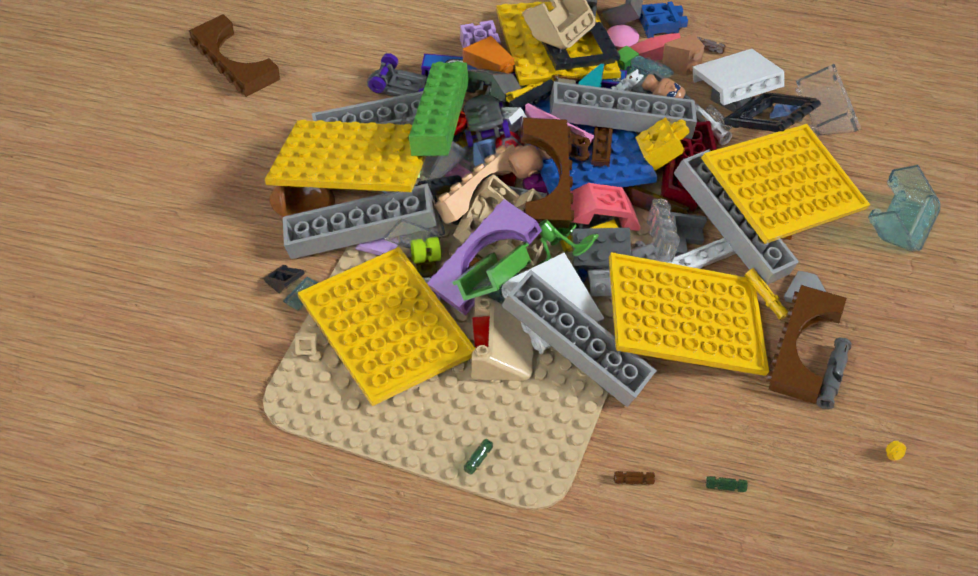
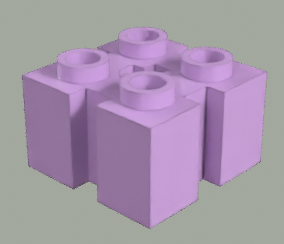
M493 20L480 22V25L474 26L473 23L460 25V41L463 48L489 36H492L501 45Z

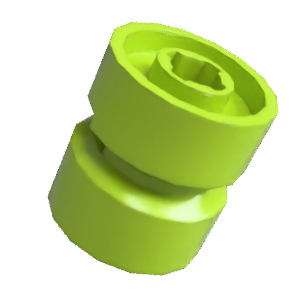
M438 237L426 238L425 241L422 239L410 241L414 264L425 263L426 260L429 262L441 261Z

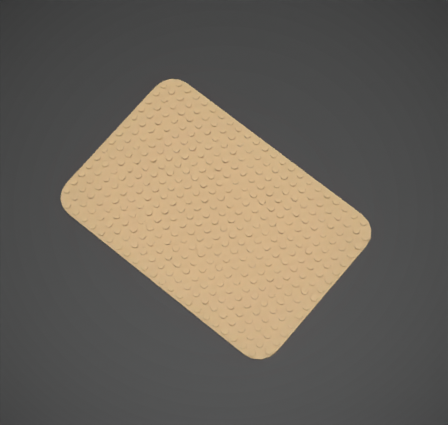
M521 127L514 132V133H516L520 138H521ZM478 138L473 139V143L479 142ZM468 147L462 151L450 168L455 163H458L473 173V168L476 167L473 164V147ZM426 156L421 168L420 178L416 180L414 186H417L419 181L445 177V174L436 168L444 156ZM664 166L655 171L657 182L635 186L660 195ZM517 178L515 187L523 189V179ZM379 191L377 195L393 191ZM442 194L433 195L434 204H436L439 201L438 198ZM632 205L641 229L640 231L630 230L631 250L635 248L636 241H642L645 244L660 241V248L666 250L665 224L668 219ZM435 206L436 226L404 233L397 245L416 270L417 266L413 263L411 255V240L422 239L425 241L426 238L438 237L441 261H435L437 272L445 261L452 257L457 248L463 244L453 236L458 225H454L451 222L445 224ZM614 216L618 228H622L619 217ZM546 241L552 258L565 253L572 264V251L564 252L560 242L552 246L551 242ZM357 244L347 246L329 278L379 255L357 250ZM544 247L534 267L547 259ZM523 268V269H521L517 274H515L513 277H515V276H517V275H519V274H521V273H523V272H525V271H527V270H529V269H531V268ZM588 271L576 272L590 294ZM503 285L497 291L478 297H488L503 304L505 301L501 289ZM591 296L604 317L600 325L615 337L612 296ZM440 297V302L474 346L472 317H475V305L466 315H463ZM308 314L298 333H316V355H296L294 338L266 387L263 405L265 415L271 423L287 433L518 509L535 511L550 508L558 503L571 488L609 392L552 346L547 348L543 354H540L533 347L532 376L528 380L472 379L471 358L372 406L311 315Z

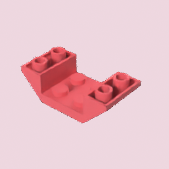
M587 183L570 192L574 196L573 204H571V210H574V221L571 222L589 225L594 214L619 217L622 228L640 231L641 228L632 203L622 187Z

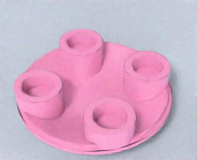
M615 25L607 31L612 42L619 50L626 45L631 47L639 40L638 32L628 25Z

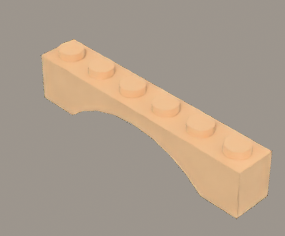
M513 144L506 147L505 145L498 147L495 150V154H491L484 159L485 163L474 167L473 173L466 174L462 177L463 181L461 183L454 184L450 187L451 191L449 193L446 192L438 198L439 201L434 206L445 224L458 220L469 210L473 191L483 178L488 175L503 176L513 172L508 162L510 153L515 149Z

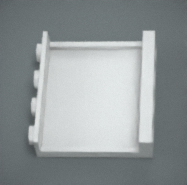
M749 49L693 66V82L696 83L704 80L720 93V103L726 105L784 87V70L755 50Z
M565 253L509 279L501 288L502 295L506 299L524 276L532 270L599 325L604 319ZM521 322L522 329L525 333L529 334L533 347L540 354H543L547 348L551 347Z

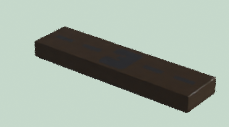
M635 185L622 187L632 205L666 219L669 218L671 212L688 214V206Z

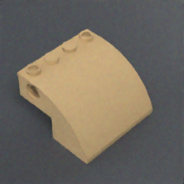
M493 174L487 179L480 181L469 203V210L462 216L453 236L464 243L470 234L481 225L482 221L504 199L523 211L526 201H535L544 197L534 189L519 196ZM540 234L526 247L531 263L527 264L524 268H532L536 265L544 247L540 241L542 237ZM516 239L499 240L487 245L477 254L485 257L495 252L497 260L500 261L513 249L525 242Z

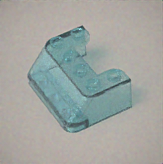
M919 165L893 169L887 183L893 191L894 197L887 211L882 213L878 208L873 209L868 218L883 241L911 252L920 251L940 212V201Z

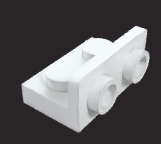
M589 269L590 295L612 296L610 269Z

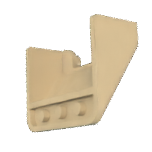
M475 297V317L490 316L489 347L480 345L472 352V379L528 380L532 376L533 345L529 334L525 333L522 329L521 321L503 308L501 303L488 297Z

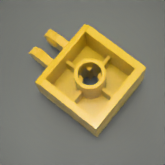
M665 117L647 130L642 131L635 138L644 158L656 171L683 153L684 148L680 140L690 132L686 126V121L681 119L671 124Z

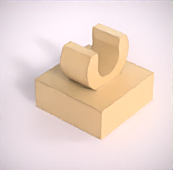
M316 333L295 334L296 355H316Z

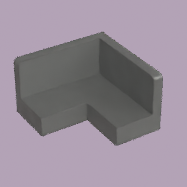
M626 0L625 4L602 12V15L610 27L640 18L643 0Z
M671 212L665 224L667 251L672 256H679L687 253V243L702 245L704 242L703 228L707 222V217Z

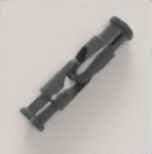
M839 337L834 341L835 348L830 354L820 387L821 394L817 398V405L823 409L829 410L834 408L835 405L834 398L838 394L848 360L847 353L851 349L852 344L846 338Z

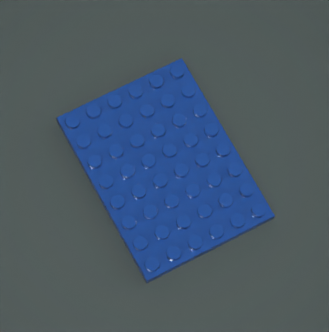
M550 97L533 106L550 114ZM570 123L594 135L595 127ZM613 129L610 167L593 166L591 164L593 142L588 147L590 156L587 160L579 161L569 156V160H572V170L569 173L573 177V185L570 188V192L587 183L627 187L657 182V175L652 165L644 158L635 138L637 136L636 132ZM552 159L543 160L544 165L540 173L550 194L558 186L559 174Z

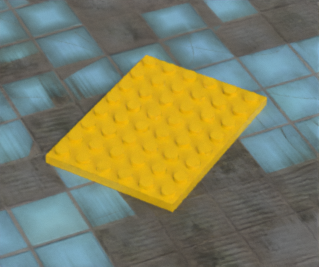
M551 2L496 5V12L509 54L514 58V71L520 86L532 83L538 84L550 79L553 81V74L577 76L583 79L597 67L589 66L555 70L542 42L533 36L522 14L526 9L545 3L550 12L554 9ZM596 10L595 20L596 22H601ZM587 32L571 47L566 49L570 58L603 54L592 32ZM617 61L604 65L602 79L621 78V71Z
M297 120L265 177L266 185L412 192L426 156H411L409 141L411 124Z
M808 124L704 153L701 157L764 244L866 210L870 206L866 198Z
M400 247L298 292V298L372 406L471 359L472 352L476 349Z
M611 252L609 255L616 351L763 376L768 374L769 367L757 291L746 277Z

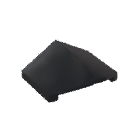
M282 265L263 279L280 294L306 273V270L289 268L287 265Z

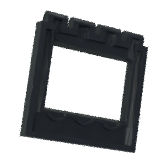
M596 22L595 26L588 32H592L603 54L570 58L566 49L563 50L542 42L556 71L612 64L621 59L602 22Z
M765 92L725 117L724 124L733 128L742 127L771 132L785 131L818 108L821 102L817 98ZM774 103L801 106L779 122L753 118L762 113L766 108L771 107Z

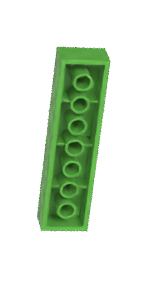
M459 61L453 63H432L409 134L411 156L449 155L469 82L467 63Z

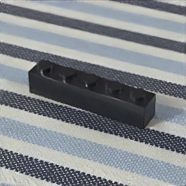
M551 79L510 101L508 107H521L524 111L525 105L528 103L537 105L540 101H544L551 96L554 82Z
M453 175L419 181L418 185L428 183L433 196L446 192L449 193L451 191L450 187L458 182L461 183L463 180L461 176Z

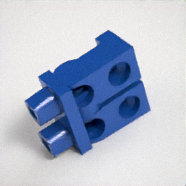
M672 1L667 2V4L642 5L639 20L647 38H653L654 34L679 33V28L687 27L688 19L687 16H683L682 5L674 6Z

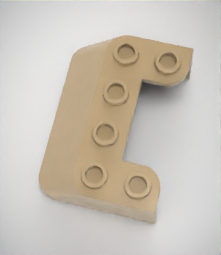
M550 0L554 7L550 12L545 3L528 8L522 12L533 36L537 40L563 50L571 47L593 28L596 23L595 16L586 0Z

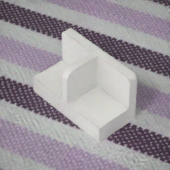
M502 107L500 109L503 120L508 122L510 132L518 130L521 127L523 118H527L521 107Z

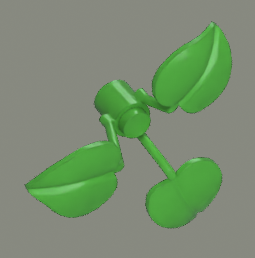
M545 219L539 223L542 230L539 234L542 236L540 241L543 243L547 259L538 265L552 259L546 244L547 240L553 246L563 239L575 248L572 254L579 256L592 246L599 235H589L579 244H574L566 237L572 232V229H575V223L571 222L569 228H559L556 230Z

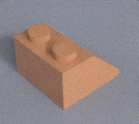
M694 33L665 43L661 69L684 76L693 74V66L702 64L703 43Z

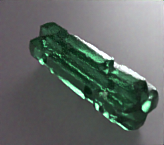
M484 439L481 442V446L477 447L469 458L470 460L464 465L466 473L471 475L476 471V467H479L488 455L487 453L493 448L492 441Z
M707 476L706 488L715 489L717 487L719 490L729 491L738 489V492H746L748 482L744 479L736 481L734 478L719 477L716 479L715 476Z

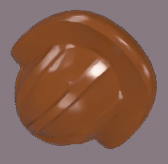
M276 186L269 198L273 210L282 217L335 205V197L330 188Z

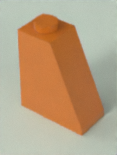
M492 36L463 48V62L472 67L504 73L514 72V58Z

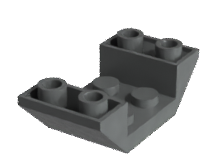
M487 69L468 70L469 82L466 92L476 93V90H483L484 81V84L491 85L490 96L497 97L498 101H507V92L521 89L513 74Z

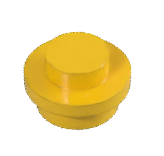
M893 441L886 447L887 457L890 460H899L905 455L906 446L899 441Z

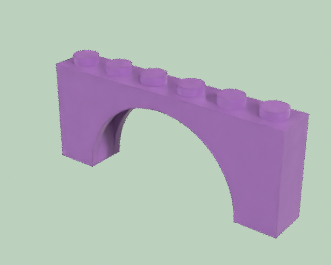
M504 199L482 221L481 225L470 234L462 246L457 248L452 257L445 261L441 269L431 277L427 284L435 294L463 315H466L474 307L475 298L464 301L458 286L453 285L452 282L468 270L469 263L480 250L493 242L504 239H516L530 244L542 231L538 222Z

